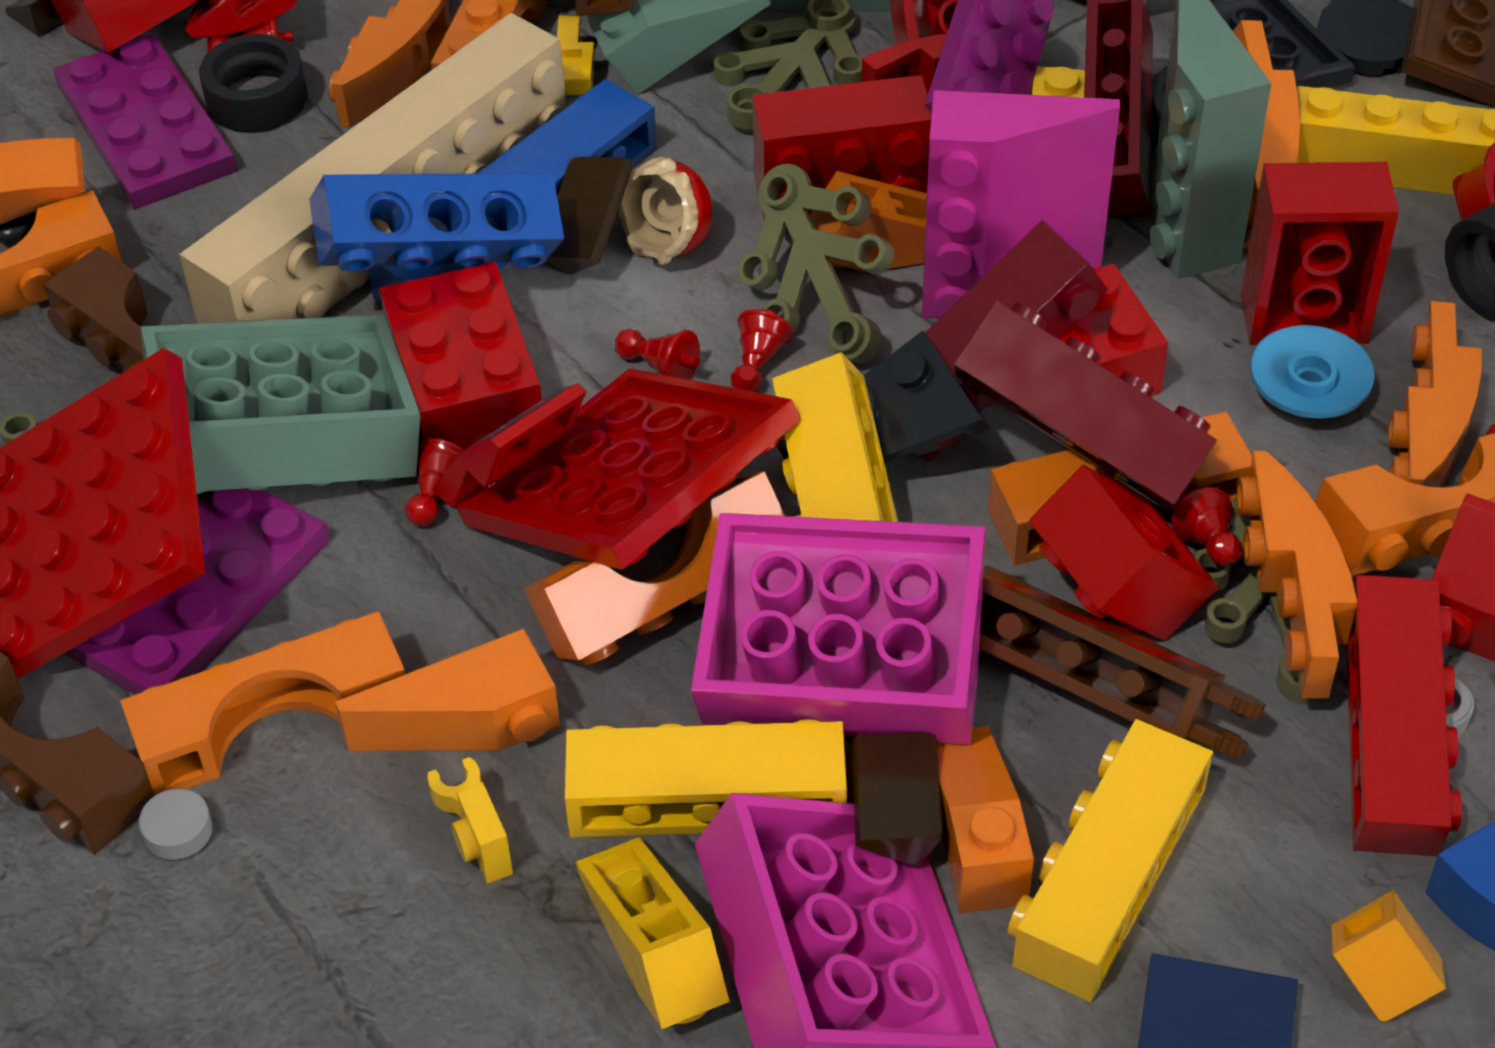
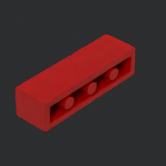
M1356 575L1353 585L1358 604L1346 645L1353 851L1437 857L1449 832H1458L1462 816L1461 793L1459 790L1450 789L1449 768H1455L1458 757L1457 728L1447 727L1446 707H1451L1454 698L1455 673L1453 666L1443 665L1442 647H1447L1450 642L1452 627L1450 607L1440 606L1439 580Z

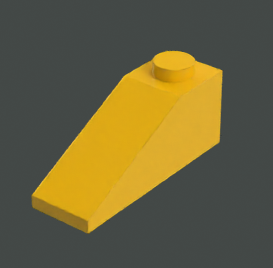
M640 837L575 862L578 874L638 996L661 1029L674 1024L693 1022L701 1018L708 1010L730 1002L710 926Z

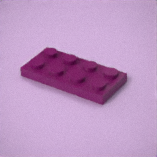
M958 0L925 102V106L932 113L934 90L1029 95L1054 11V5L1051 0Z
M153 33L141 38H134L111 52L101 51L90 56H82L70 63L53 68L57 86L134 210L238 171L233 152Z
M242 488L210 491L198 503L205 574L67 651L64 655L134 695L142 693L150 687L165 685L200 673L330 540L327 523L265 490Z

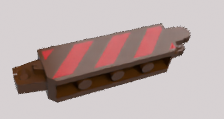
M989 565L984 566L979 649L1133 723L1135 719H1138L1185 740L1193 739L1226 755L1243 759L1249 743L1242 739L1239 734L1206 721L1213 703H1216L1240 717L1260 720L1266 704L1258 700V698L1224 683L1223 680L1226 675L1110 621L1099 619L1082 608Z

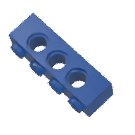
M553 173L323 175L309 198L319 266H339L340 270L345 272H359L368 270L375 265L398 264V268L405 271L425 269L433 263H455L457 268L464 269L495 261L511 262V265L516 268H531L543 264L564 240ZM428 217L440 220L444 223L448 232L436 229ZM486 217L497 220L504 231L493 228L488 223ZM370 218H377L385 222L390 228L391 233L378 230L372 224Z

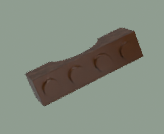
M98 246L44 283L51 307L47 312L53 327L61 336L66 339L75 338L89 349L92 356L105 367L112 365L122 373L143 361L141 324L148 315L137 272Z
M0 652V789L16 805L23 806L26 802H29L39 810L41 820L59 840L67 843L73 838L93 855H96L138 819L145 804L155 796L144 763L98 727L75 736L60 739L35 738L13 729L12 722L24 700V695L9 658Z

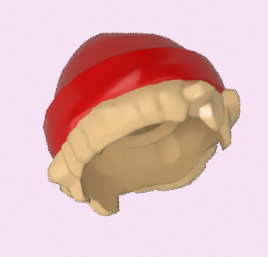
M657 157L632 169L616 215L621 220V226L626 234V241L630 249L638 256L656 258L660 265H665L672 258L687 255L701 245L710 227L712 201L701 177L692 168L670 158Z

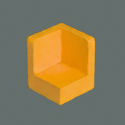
M1394 890L1331 924L1333 956L1380 1021H1389L1446 989L1443 963L1440 955Z

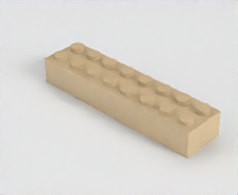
M509 13L181 252L179 256L197 324L321 318L325 312L352 291L363 286L369 279L368 270L345 272L340 270L339 266H319L309 198L323 175L479 173L494 162L502 153L510 150L533 133L540 125L548 122L567 108L560 39L513 13ZM370 218L372 224L378 230L391 233L390 228L385 222L377 218Z

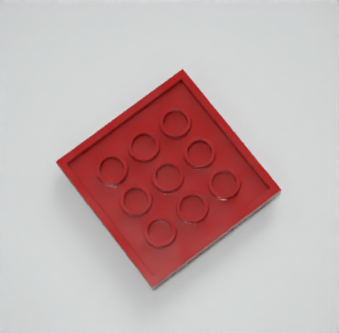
M162 348L0 447V652L9 658L17 680L205 574L182 358L166 348Z
M629 368L580 407L573 426L568 433L488 486H479L455 506L465 526L623 570L625 567L640 561L647 554L648 548L670 529L685 523L692 516L693 510L714 492L729 486L736 479L737 473L758 455L773 449L779 443L780 437L798 423L800 418L792 399Z

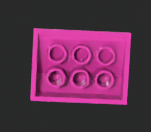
M934 90L929 141L922 318L940 319L1041 220L1047 223L1081 255L1093 269L1102 266L1120 99Z
M720 513L691 685V693L702 726L726 725L738 721L752 724L795 723L805 719L820 722L843 721V735L846 737L925 732L936 735L937 743L971 745L978 677L986 539L985 526Z
M731 793L696 841L695 848L754 1048H996L928 856L919 867L856 847L854 804Z

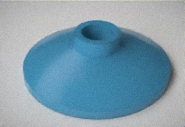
M1311 325L1291 326L1269 334L1256 346L1250 365L1253 384L1269 403L1287 413L1306 418H1332L1355 410L1369 397L1375 377L1373 363L1369 355L1356 341L1338 331Z

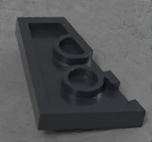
M921 331L863 375L884 463L911 452L921 456L939 449L938 442L964 432L974 436L992 429L934 342L924 331ZM780 438L776 446L783 458L786 459L789 457L786 441Z

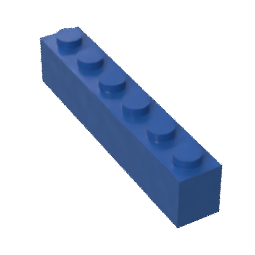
M604 79L590 91L578 97L571 105L548 122L540 125L517 145L502 153L494 162L477 174L553 173L556 193L558 195L569 161L575 157L627 158L633 162L632 166L634 167L657 149L655 108L653 105ZM428 217L436 229L448 232L444 223L436 218ZM486 217L488 223L493 228L504 231L497 220ZM496 262L498 270L502 269L509 262ZM433 263L425 269L405 271L399 269L398 264L375 265L368 269L373 299L382 304L379 290L381 287L460 269L455 266V263Z

